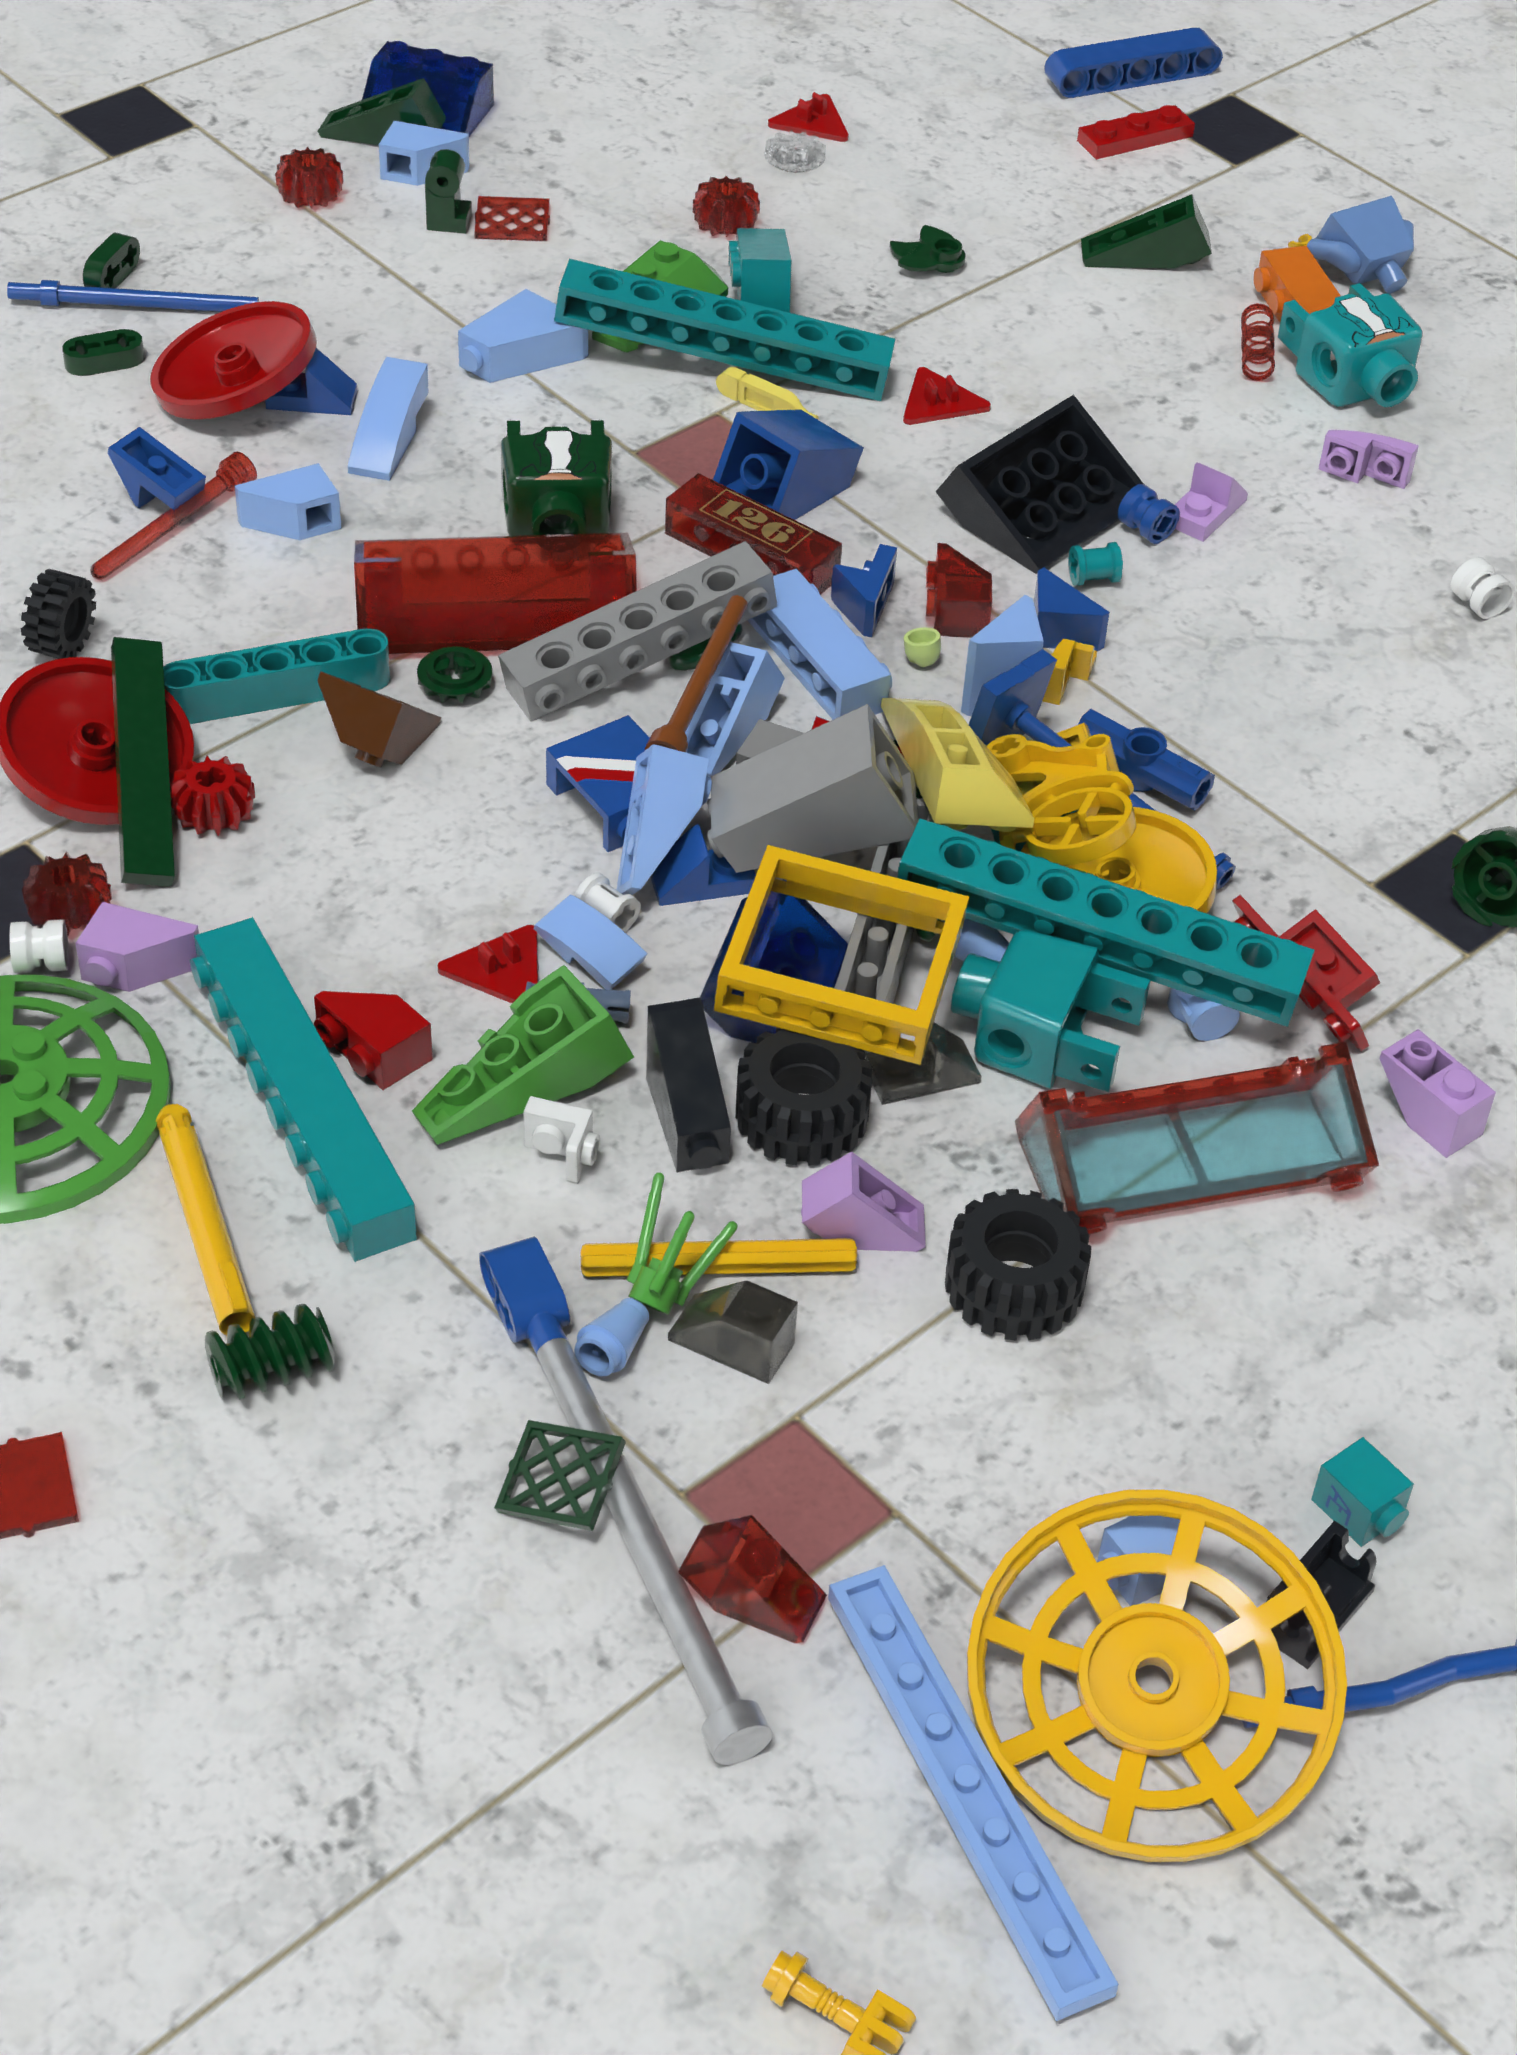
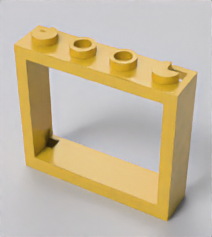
M767 845L718 974L714 1011L921 1065L962 933L969 896ZM776 877L787 880V882L776 879ZM774 891L940 934L917 1010L743 965L770 892ZM732 990L744 992V997L732 994ZM901 1033L914 1036L915 1040L911 1041L900 1038Z

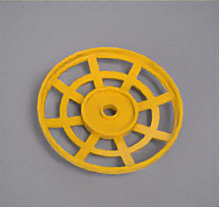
M1164 1489L1123 1490L1093 1496L1060 1509L1031 1528L1004 1555L987 1581L973 1616L967 1651L968 1695L976 1729L1013 1793L1043 1821L1071 1839L1109 1855L1145 1862H1187L1221 1855L1257 1840L1281 1823L1312 1791L1333 1754L1344 1719L1347 1692L1344 1648L1334 1614L1316 1580L1294 1552L1257 1522L1233 1508L1201 1496ZM1126 1516H1163L1180 1519L1171 1555L1131 1553L1096 1562L1080 1529L1096 1522ZM1204 1526L1221 1532L1252 1550L1280 1576L1288 1588L1259 1607H1256L1251 1599L1229 1579L1209 1567L1195 1562ZM1058 1541L1074 1575L1067 1579L1047 1599L1036 1616L1031 1630L996 1617L1003 1597L1018 1574L1041 1551ZM1139 1573L1166 1576L1159 1604L1142 1603L1125 1608L1120 1606L1107 1582L1113 1578ZM1189 1584L1198 1585L1218 1597L1239 1619L1213 1634L1200 1620L1183 1611ZM1085 1593L1100 1623L1088 1637L1084 1648L1082 1649L1049 1638V1634L1061 1614L1076 1598ZM1301 1610L1304 1611L1313 1629L1321 1656L1324 1683L1322 1709L1284 1703V1666L1277 1641L1271 1629ZM988 1641L1024 1655L1022 1663L1023 1696L1028 1716L1034 1729L1004 1742H1001L993 1724L986 1694L985 1658ZM1254 1641L1258 1649L1264 1671V1699L1229 1691L1230 1676L1226 1656ZM1042 1662L1077 1674V1688L1081 1706L1053 1720H1050L1041 1691ZM1146 1665H1155L1162 1668L1168 1674L1171 1685L1163 1693L1151 1694L1144 1691L1138 1685L1135 1673ZM1221 1716L1259 1724L1256 1733L1244 1752L1224 1770L1203 1741L1214 1729ZM1278 1728L1317 1735L1311 1754L1293 1784L1270 1808L1256 1816L1235 1786L1242 1782L1262 1761L1274 1741ZM1096 1729L1105 1739L1122 1749L1115 1781L1109 1780L1087 1767L1067 1748L1065 1743ZM1048 1752L1054 1762L1074 1781L1096 1795L1110 1800L1102 1833L1080 1825L1052 1807L1027 1783L1016 1768V1765ZM1181 1753L1200 1782L1197 1785L1176 1790L1148 1791L1139 1789L1147 1756L1164 1757ZM1212 1799L1233 1828L1232 1831L1218 1837L1182 1845H1146L1127 1841L1134 1808L1175 1810L1200 1805Z

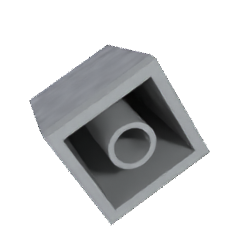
M868 704L710 776L712 780L711 798L707 800V806L711 815V829L707 833L708 840L714 853L719 858L725 857L736 873L758 869L767 845L814 857H821L909 840L919 821L914 772Z

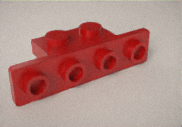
M1241 895L1233 899L1232 902L1239 915V918L1234 921L1235 923L1243 924L1248 928L1281 939L1291 940L1299 945L1315 950L1299 994L1300 999L1310 1010L1317 1006L1321 1008L1327 1015L1323 1019L1324 1023L1340 1043L1343 1044L1349 1039L1360 1052L1366 1049L1369 1044L1361 1025L1347 1008L1380 984L1374 970L1316 909L1282 935L1278 936Z

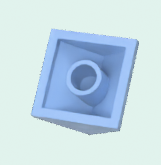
M1024 595L969 639L961 712L965 715L972 716L983 684L1003 672L1009 671L1023 660L1043 649L1044 641L1033 598Z

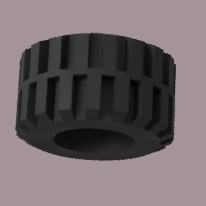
M777 1027L776 1033L772 1034L765 1031L758 1035L757 1043H749L744 1049V1056L739 1059L735 1118L738 1119L737 1127L741 1135H748L747 1143L754 1150L763 1148L765 1157L772 1160L781 1157L786 1159L785 1164L796 1166L797 1161H807L808 1166L820 1165V1160L824 1158L832 1162L841 1158L842 1150L851 1152L857 1146L858 1138L864 1137L869 1118L872 1067L870 1061L865 1060L864 1050Z
M1006 1189V1195L1000 1196L995 1191L984 1194L983 1202L973 1200L967 1204L965 1214L959 1213L957 1215L953 1230H951L945 1272L946 1292L950 1293L949 1302L954 1310H963L962 1319L970 1326L979 1323L982 1325L981 1332L993 1336L995 1332L1005 1334V1340L1017 1341V1335H1026L1028 1340L1040 1339L1042 1331L1045 1330L1052 1335L1061 1330L1063 1321L1070 1323L1076 1316L1077 1307H1081L1091 1258V1245H1088L1089 1233L1086 1227L1079 1226L1080 1217L1073 1210L1063 1211L1064 1203L1055 1198H1052L1050 1201L1042 1199V1193L1030 1190V1195L1019 1194L1018 1189ZM1003 1261H1018L1033 1267L1019 1268L1007 1265Z

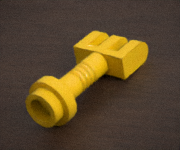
M783 1950L779 1953L762 1984L763 1988L772 1992L771 2001L782 2007L788 1997L791 1996L809 2008L816 2009L817 2013L822 2012L824 2017L827 2016L829 2020H833L835 2024L852 2033L841 2055H886L876 2047L889 2054H896L899 2051L904 2039L895 2029L909 2032L916 2020L915 2014L909 2008L877 1989L869 2005L864 2009L853 2001L844 1999L843 1995L838 1996V1992H833L831 1988H827L825 1984L805 1973L804 1969L809 1959L806 1956L796 1952L792 1957Z

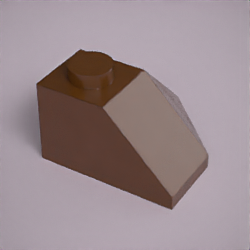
M321 671L317 679L340 742L357 749L355 758L382 768L384 760L402 765L439 726L442 718L405 702L367 688H362L360 685Z

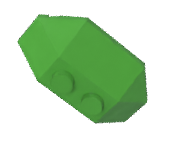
M660 240L622 271L724 297L728 295V286L714 268L695 253L682 249L671 242ZM592 331L593 340L626 353L636 350L638 345L644 344Z

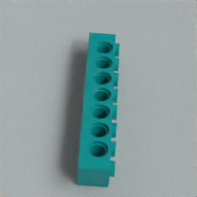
M570 258L559 286L554 317L555 322L877 401L882 399L896 340L895 338Z
M921 818L899 863L897 874L899 879L969 896L965 914L966 919L1013 935L1020 930H1031L1099 948L1097 962L1099 964L1150 979L1152 982L1286 1027L1289 1026L1315 951L1291 940L1281 939L1248 928L1243 924L1230 922L1197 911L1192 907L1182 906L1149 895L1141 890L1131 889L1098 878L1093 874L1083 873L1050 862L1045 858L1035 857L1002 846L994 841H987L954 830L946 825H939Z

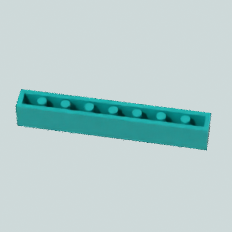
M252 917L194 935L197 957L190 959L194 980L200 989L207 987L210 992L208 993V999L212 1013L218 1023L226 1022L228 1026L227 1036L236 1058L245 1057L247 1061L246 1071L252 1089L256 1094L263 1092L266 1096L265 1106L273 1128L275 1130L283 1128L287 1135L285 1136V1144L289 1157L295 1167L303 1165L307 1173L305 1174V1180L312 1201L315 1205L324 1204L327 1210V1225L335 1243L344 1242L354 1262L417 1240L415 1204L254 918Z

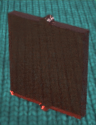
M62 1432L21 1441L17 1438H10L7 1440V1444L0 1445V1539L21 1534L26 1538L34 1536L35 1531L79 1522Z

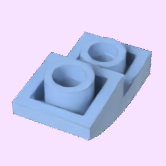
M571 894L537 922L533 928L568 964L575 959L606 990H612L637 968L648 954L611 920Z

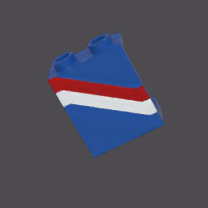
M629 715L546 748V785L556 796L576 788L603 817V848L607 852L623 846L636 757L645 751L646 744L650 738Z

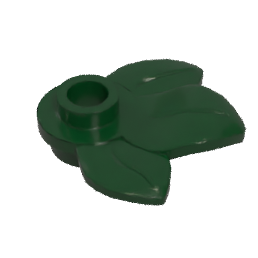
M924 225L922 227L918 242L890 241V250L893 256L899 260L898 266L909 271L923 272L935 269L941 273H950L962 267L965 263L966 254L962 249V243L953 238L949 233L932 226Z

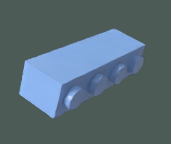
M797 568L774 575L777 607L749 619L748 622L832 720L866 704L869 705L875 715L882 713V698H889V690L892 687V677L888 667L877 660L867 648L864 640L853 633L843 621L840 613L829 606L821 597L816 586L812 583L810 584Z

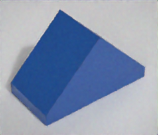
M1045 567L1038 570L1034 606L1044 641L1043 648L1055 649L1064 638L1092 645L1096 651L1103 649L1110 612Z

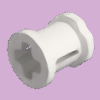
M594 873L587 877L575 893V897L595 908L625 933L638 918L641 903L631 894L623 895L611 887L609 879L601 873Z

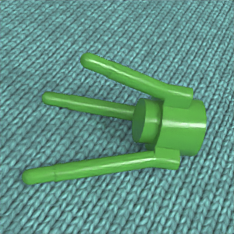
M656 1173L653 1177L635 1262L626 1281L634 1284L628 1297L669 1315L674 1303L682 1307L684 1306L690 1290L725 1247L728 1240L736 1232L738 1225L734 1221L729 1222L684 1279L679 1282L683 1271L674 1267V1264L695 1218L693 1212L687 1211L684 1213L662 1261L652 1257L649 1266L646 1267L664 1183V1175Z

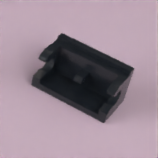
M1334 1520L1300 1561L1320 1587L1334 1614L1336 1625L1340 1632L1373 1593L1375 1584L1371 1582L1377 1560L1374 1551L1370 1548L1367 1549L1359 1560L1349 1555L1345 1548V1545L1349 1542V1531ZM1283 1580L1267 1597V1601L1288 1588ZM1303 1610L1271 1629L1279 1650L1306 1669H1309L1320 1656L1313 1629Z

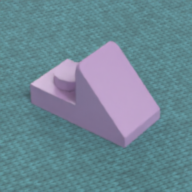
M1197 462L1194 465L1190 491L1175 504L1180 511L1179 521L1175 529L1204 542L1247 500L1248 493L1234 478Z

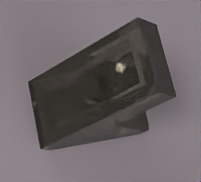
M935 1022L932 1026L921 1065L872 1052L865 1055V1060L870 1061L872 1067V1085L882 1105L981 1083L982 1076L963 1039Z

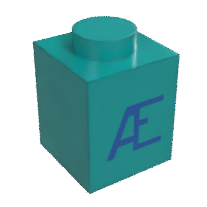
M1362 1437L1321 1465L1311 1500L1333 1521L1335 1520L1347 1528L1349 1536L1362 1547L1379 1534H1382L1384 1537L1392 1535L1404 1524L1409 1515L1406 1507L1414 1483Z

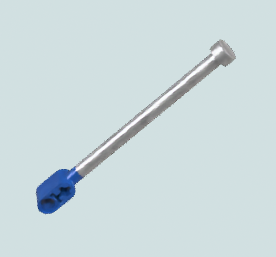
M533 1236L480 1252L479 1263L486 1289L509 1338L513 1343L529 1338L570 1427L614 1435L562 1329L570 1324L567 1301L538 1239ZM581 1441L587 1453L601 1445ZM610 1451L591 1461L598 1475L603 1473ZM622 1453L612 1479V1488L607 1492L605 1498L606 1503L708 1715V1718L702 1725L701 1732L714 1760L722 1765H732L748 1760L768 1745L772 1738V1731L759 1704L753 1700H742Z

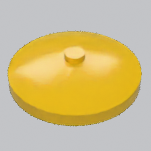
M1100 807L1096 816L1123 815L1124 813L1114 808ZM1133 807L1137 823L1132 836L1121 847L1089 862L1062 865L1085 871L1098 878L1131 889L1141 890L1149 895L1182 906L1192 907L1206 914L1209 912L1216 895V860L1213 851L1205 839L1195 829L1175 817L1140 807ZM1077 812L1063 816L1071 817L1073 824H1079L1083 837L1081 842L1100 836L1090 835L1087 828L1081 827ZM1038 836L1037 839L1047 844L1059 845L1064 836ZM1026 842L1021 852L1032 855Z

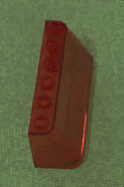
M628 532L355 540L354 573L357 630L371 628L384 633L388 638L389 654L430 653L440 648L453 646L466 647L476 651L510 650L637 591L636 553Z

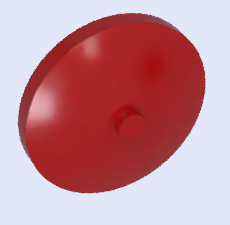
M264 301L237 306L204 319L171 342L153 366L150 376L151 387L161 407L176 417L211 419L230 415L270 398L297 378L313 357L317 344L316 334L306 313L295 305L285 302Z
M68 657L48 661L26 671L9 686L0 702V764L11 782L31 801L56 815L82 823L98 825L119 824L112 661L92 657ZM165 689L170 792H172L171 785L174 780V772L186 769L187 761L193 760L194 739L186 714L174 697Z

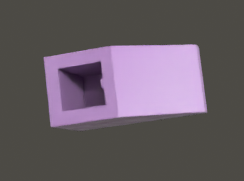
M1419 1029L1381 1051V1064L1408 1127L1444 1157H1449L1483 1135L1496 1094L1486 1083Z

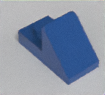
M316 348L313 357L306 366L305 373L301 372L289 385L266 399V409L351 415L357 394V383Z
M138 427L108 447V455L137 508H141L157 497L171 509L175 510L204 490L206 476L141 427Z
M880 544L873 561L866 560L863 569L839 564L833 566L831 600L863 636L873 637L894 585L897 547Z
M697 824L674 843L650 878L659 906L749 894L756 873L754 869L736 873L725 857L719 858L713 849L708 850L700 825Z

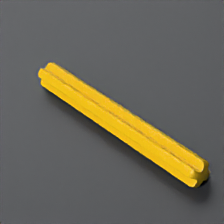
M851 1238L728 1241L703 1275L851 1272L856 1269L857 1246L855 1240ZM685 1241L674 1267L683 1271L682 1275H687L713 1241ZM639 1242L586 1243L582 1245L580 1252L582 1275L586 1277L628 1276L635 1262ZM651 1242L646 1267L649 1266L652 1257L662 1261L670 1242Z

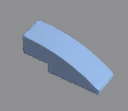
M392 357L385 358L371 388L359 422L347 466L349 474L390 481L416 432V415L429 393L428 364Z

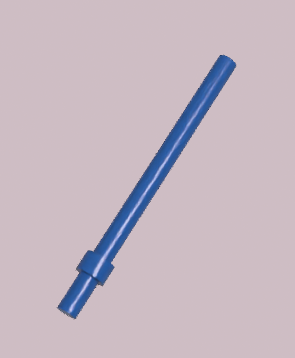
M41 280V284L8 282L7 286L8 299L40 301L41 305L59 306L60 302L222 312L237 306L259 302V297L61 285L60 281Z

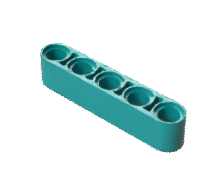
M371 628L179 660L163 666L165 689L179 703L190 724L324 701L317 681L320 671L372 691L383 689L390 681L388 638L381 631Z

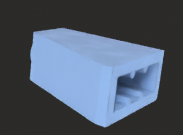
M525 289L458 330L459 366L491 383L580 361L588 357V330L555 322L556 304Z

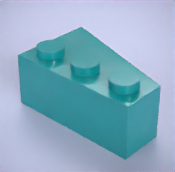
M737 228L736 241H729L728 265L730 266L732 287H737V300L790 313L792 260L785 229Z

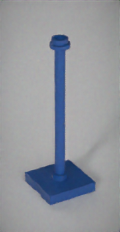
M1044 649L982 685L969 726L986 746L996 738L1010 734H1026L1034 741L1054 747L1072 746L1036 718L1057 659ZM1134 793L1130 795L1129 798L1133 807L1154 810ZM1224 852L1215 857L1217 890L1230 880L1236 869V866L1230 862L1231 858Z

